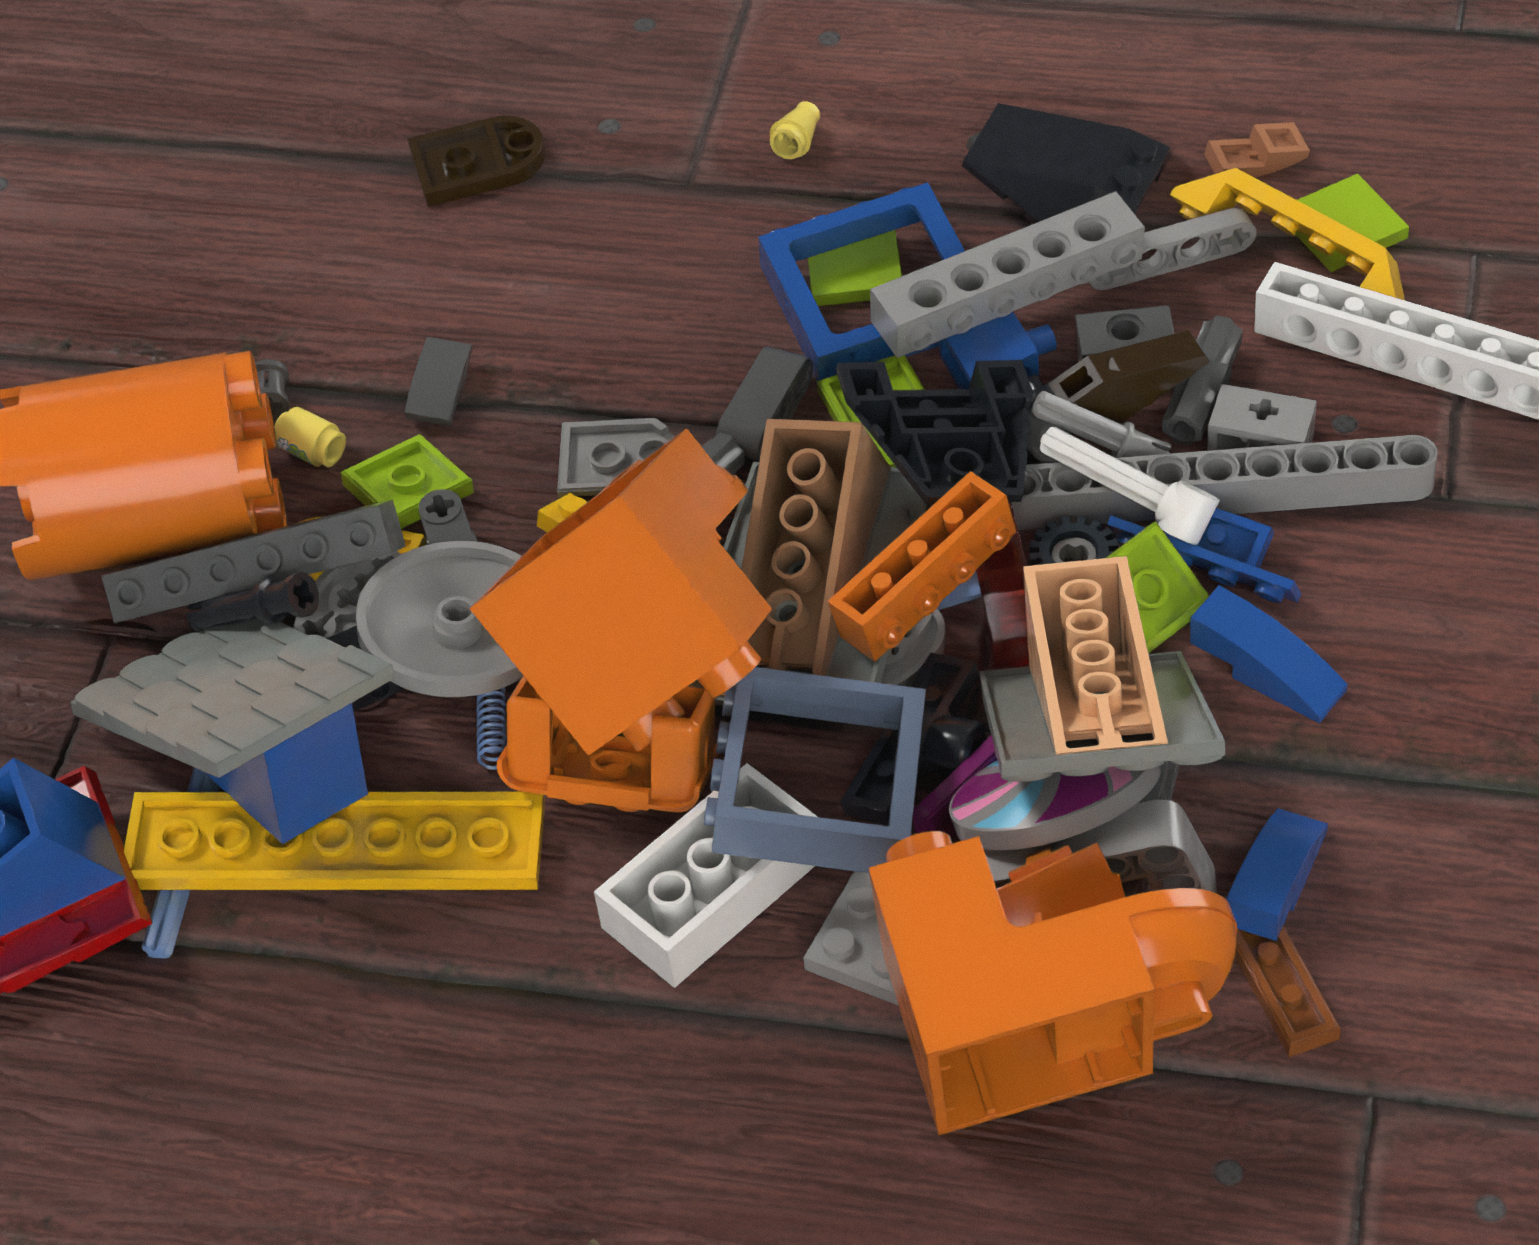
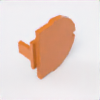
M1098 842L1075 853H1072L1069 844L1053 851L1051 845L1025 856V865L1008 872L1012 882L997 888L1007 920L1012 925L1018 927L1033 924L1035 913L1040 912L1042 920H1047L1125 897L1120 874L1112 872Z

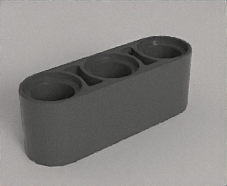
M765 346L722 415L716 435L721 432L733 436L738 446L744 450V458L759 462L766 420H790L810 385L813 374L812 358Z

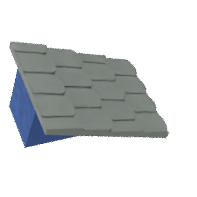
M259 619L231 625L207 628L199 633L195 632L180 636L164 646L162 653L133 661L121 670L119 676L106 678L87 686L70 702L73 715L202 770L278 841L284 844L368 794L352 702L393 680L395 676L393 664L352 645L345 648L320 635H307L281 622L269 624Z

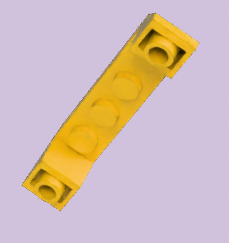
M1237 168L1175 186L1170 193L1173 199L1181 206L1178 213L1186 220L1231 209L1236 204L1254 216H1257L1262 211L1272 216L1271 223L1285 233L1294 236L1298 230L1309 236L1308 243L1322 253L1331 256L1335 250L1346 256V264L1366 276L1360 285L1361 288L1405 300L1398 264L1384 246Z

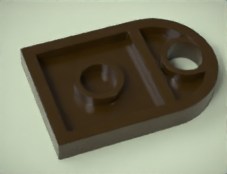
M516 116L491 117L407 138L427 207L519 184L536 174L545 160V147L541 131L532 122ZM520 144H530L525 148H514Z

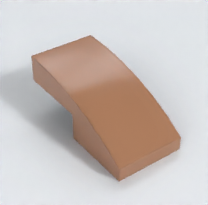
M1289 122L1254 124L1250 137L1246 139L1208 140L1204 155L1214 174L1237 168L1256 178L1282 170L1308 158L1310 150L1295 123Z

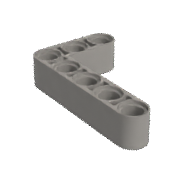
M1160 799L1138 803L1116 818L1096 828L1054 843L1016 850L984 849L996 889L1012 882L1008 872L1025 865V856L1051 845L1053 851L1069 844L1072 853H1075L1098 842L1112 872L1120 874L1121 882L1146 877L1154 891L1193 888L1217 893L1213 862L1183 808L1178 803L1170 800Z

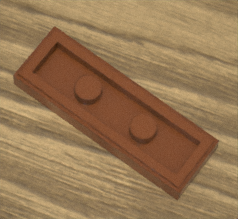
M1282 927L1277 941L1237 929L1235 958L1288 1057L1340 1040L1341 1029L1285 927Z

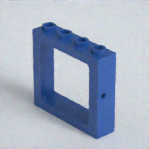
M928 182L911 188H903L895 193L874 200L863 201L855 206L827 215H819L811 220L786 228L775 229L770 233L758 236L761 269L804 356L812 358L813 374L817 381L837 375V363L876 362L895 354L873 324L842 334L832 333L796 261L917 222H922L941 260L964 252L965 250ZM939 341L923 350L913 351L905 356L909 357L939 347Z

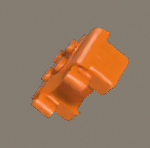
M523 676L507 701V745L497 760V772L501 780L514 790L547 795L548 798L562 799L573 805H585L588 803L614 806L618 810L625 812L648 811L649 809L668 812L687 811L697 803L712 772L714 759H718L721 754L716 753L717 743L714 747L715 698H712L704 688L687 686L673 696L685 711L682 717L653 715L651 744L636 751L626 737L616 736L588 756Z

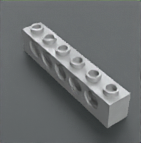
M1115 191L870 289L871 322L897 358L913 351L923 350L929 345L945 338L965 333L975 326L997 317H1004L1012 311L1037 301L1046 300L1061 291L1079 284L1088 283L1098 276L1118 268L1127 267L1135 261L1142 259L1145 226Z

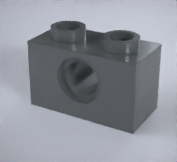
M1169 305L1075 315L1078 362L1088 355L1175 334Z

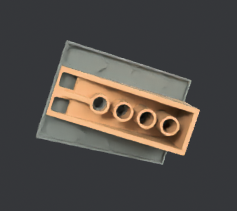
M1127 556L1023 566L1029 666L979 671L985 713L987 714L996 759L998 760L1000 775L1003 780L1013 782L1036 781L1048 778L1054 772H1060L1067 776H1088L1102 773L1108 770L1109 767L1114 766L1120 770L1139 771L1159 767L1165 761H1171L1178 765H1200L1222 759V756H1225V740L1182 652L1148 654Z

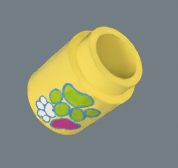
M294 407L288 412L282 413L274 426L276 446L315 467H320L321 465L332 467L341 458L346 446V436L344 433L339 432L336 424L301 407Z

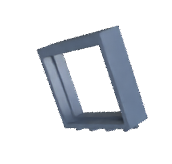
M755 667L736 686H732L725 691L723 716H730L731 721H720L716 753H724L725 758L724 760L714 759L710 790L718 791L719 794L718 798H707L704 825L714 826L712 853L869 873L868 867L886 863V853L889 848L898 841L911 836L926 689ZM749 711L899 730L888 826L734 806Z

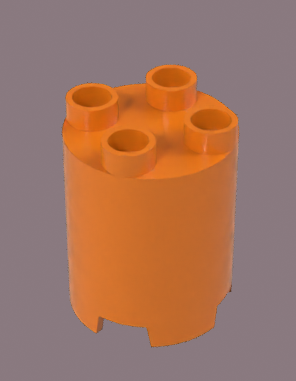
M252 351L233 354L224 352L0 390V402L4 406V408L0 409V487H17L24 516L28 522H32L33 536L12 542V551L17 565L24 578L28 581L156 560L288 526L281 485L278 478H272L267 450L276 449V435L267 393L261 394Z

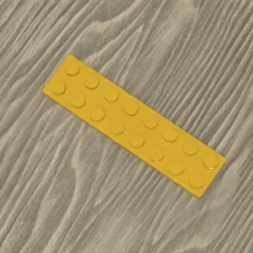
M134 792L124 854L130 869H133L131 871L137 880L140 890H538L545 798L542 794L527 792H368L363 798L282 844L227 792Z

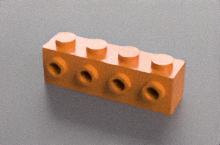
M970 471L828 600L840 637L874 662L889 649L896 647L909 630L925 616L932 614L946 596L959 584L968 581L976 569L995 551L1004 548L1016 533L1006 494Z

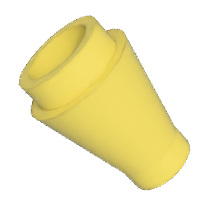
M804 101L775 122L770 129V145L772 150L784 159H795L805 155L810 148L816 123L820 119L819 109L813 103Z

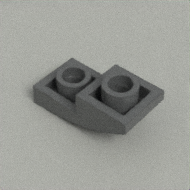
M433 337L426 338L404 410L406 419L452 426L459 392L463 390L473 349L471 344Z

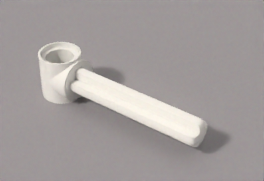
M1050 427L1040 440V450L1043 454L1155 512L1156 522H1158L1163 531L1187 543L1198 545L1220 501L1208 492L1183 481L1175 482L1168 486L1057 427Z

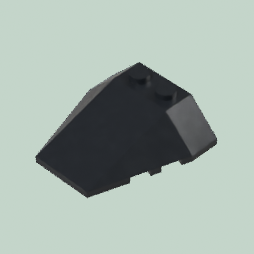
M998 103L964 158L962 167L1001 199L1004 200L1007 197L1012 199L1026 211L1025 218L1032 224H1035L1115 191L1132 212L1136 214L1153 181L1158 182L1175 148L1133 129Z
M1022 360L976 361L969 389L893 390L884 362L837 363L836 372L846 404L926 505L935 504L970 471L1006 494L1008 502L1022 501L1027 462V439L1030 432V409L1033 402V390Z

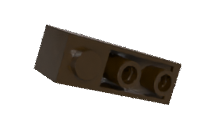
M1188 330L1088 355L1048 384L1055 396L1121 424L1144 407L1151 405L1157 398L1177 384L1191 377L1210 361Z

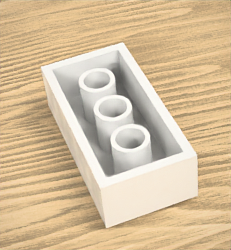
M748 763L740 768L734 806L817 817ZM713 791L594 891L601 928L674 988L815 867L712 853L714 826L704 825L707 798H718V791Z

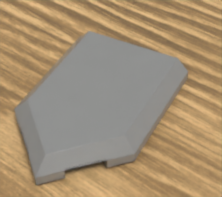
M656 418L562 422L557 486L558 497H563L569 493L575 496L598 495L630 465L639 459L643 461L675 436L669 432L666 425Z

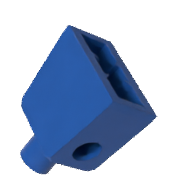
M1013 311L1004 317H997L975 326L965 333L955 334L939 341L940 359L959 389H969L976 361L1022 360L1027 376L1037 375L1039 377L1038 356L1057 349L1054 333L1048 324L1025 331Z

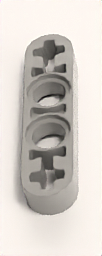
M1231 208L1144 232L1142 254L1151 249H1157L1152 257L1144 261H1135L1127 267L1118 268L1098 276L1089 283L1094 289L1108 290L1233 255L1245 250L1253 243L1257 234L1256 228L1243 209ZM1194 237H1200L1199 241L1193 246L1181 249V246L1186 241Z

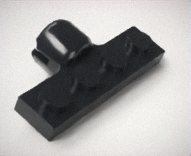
M930 653L910 686L926 689L916 782L923 774L928 773L948 777L988 739L984 733L985 726L983 723L956 716L980 676L974 661ZM884 728L840 801L845 815L885 825L889 824L899 730Z

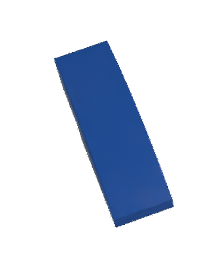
M1220 585L1217 586L1191 616L1190 643L1233 665V679L1319 724L1347 691L1348 684L1305 642L1277 620Z
M1279 808L1276 809L1249 850L1226 898L1236 920L1237 929L1277 941L1289 910L1294 911L1327 833L1328 823Z

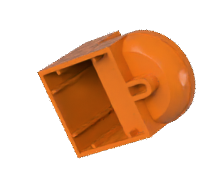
M687 428L643 461L639 459L630 465L598 495L544 534L469 608L588 756L621 732L636 751L645 748L651 744V726L654 714L682 717L685 711L675 700L674 695L698 680L708 694L715 698L743 679L762 659L748 640L772 608L720 544L719 541L722 538L716 531L720 523L746 495L748 489L737 475L733 476L725 468L716 465Z
M928 831L914 834L898 841L889 848L886 853V863L868 867L883 957L938 1135L1153 1074V1041L1196 1029L1210 1021L1213 1015L1208 1001L1222 988L1234 962L1237 945L1236 920L1228 901L1221 895L1208 890L1175 888L1150 891L1047 920H1042L1039 912L1034 914L1035 920L1033 924L1018 927L1012 925L1005 916L979 836L952 844L950 836L944 832Z

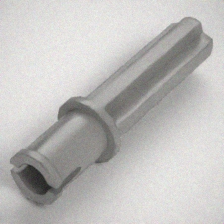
M1046 391L1040 392L1033 404L1032 413L1035 417L1112 450V457L1170 454L1168 452L1171 449L1170 443L1162 442L1135 430V426L1131 422L1121 425Z

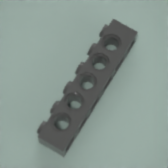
M392 499L120 568L101 577L114 623L205 601L214 597L253 589L259 581L271 578L277 581H284L289 575L297 572L312 574L392 554L406 547Z

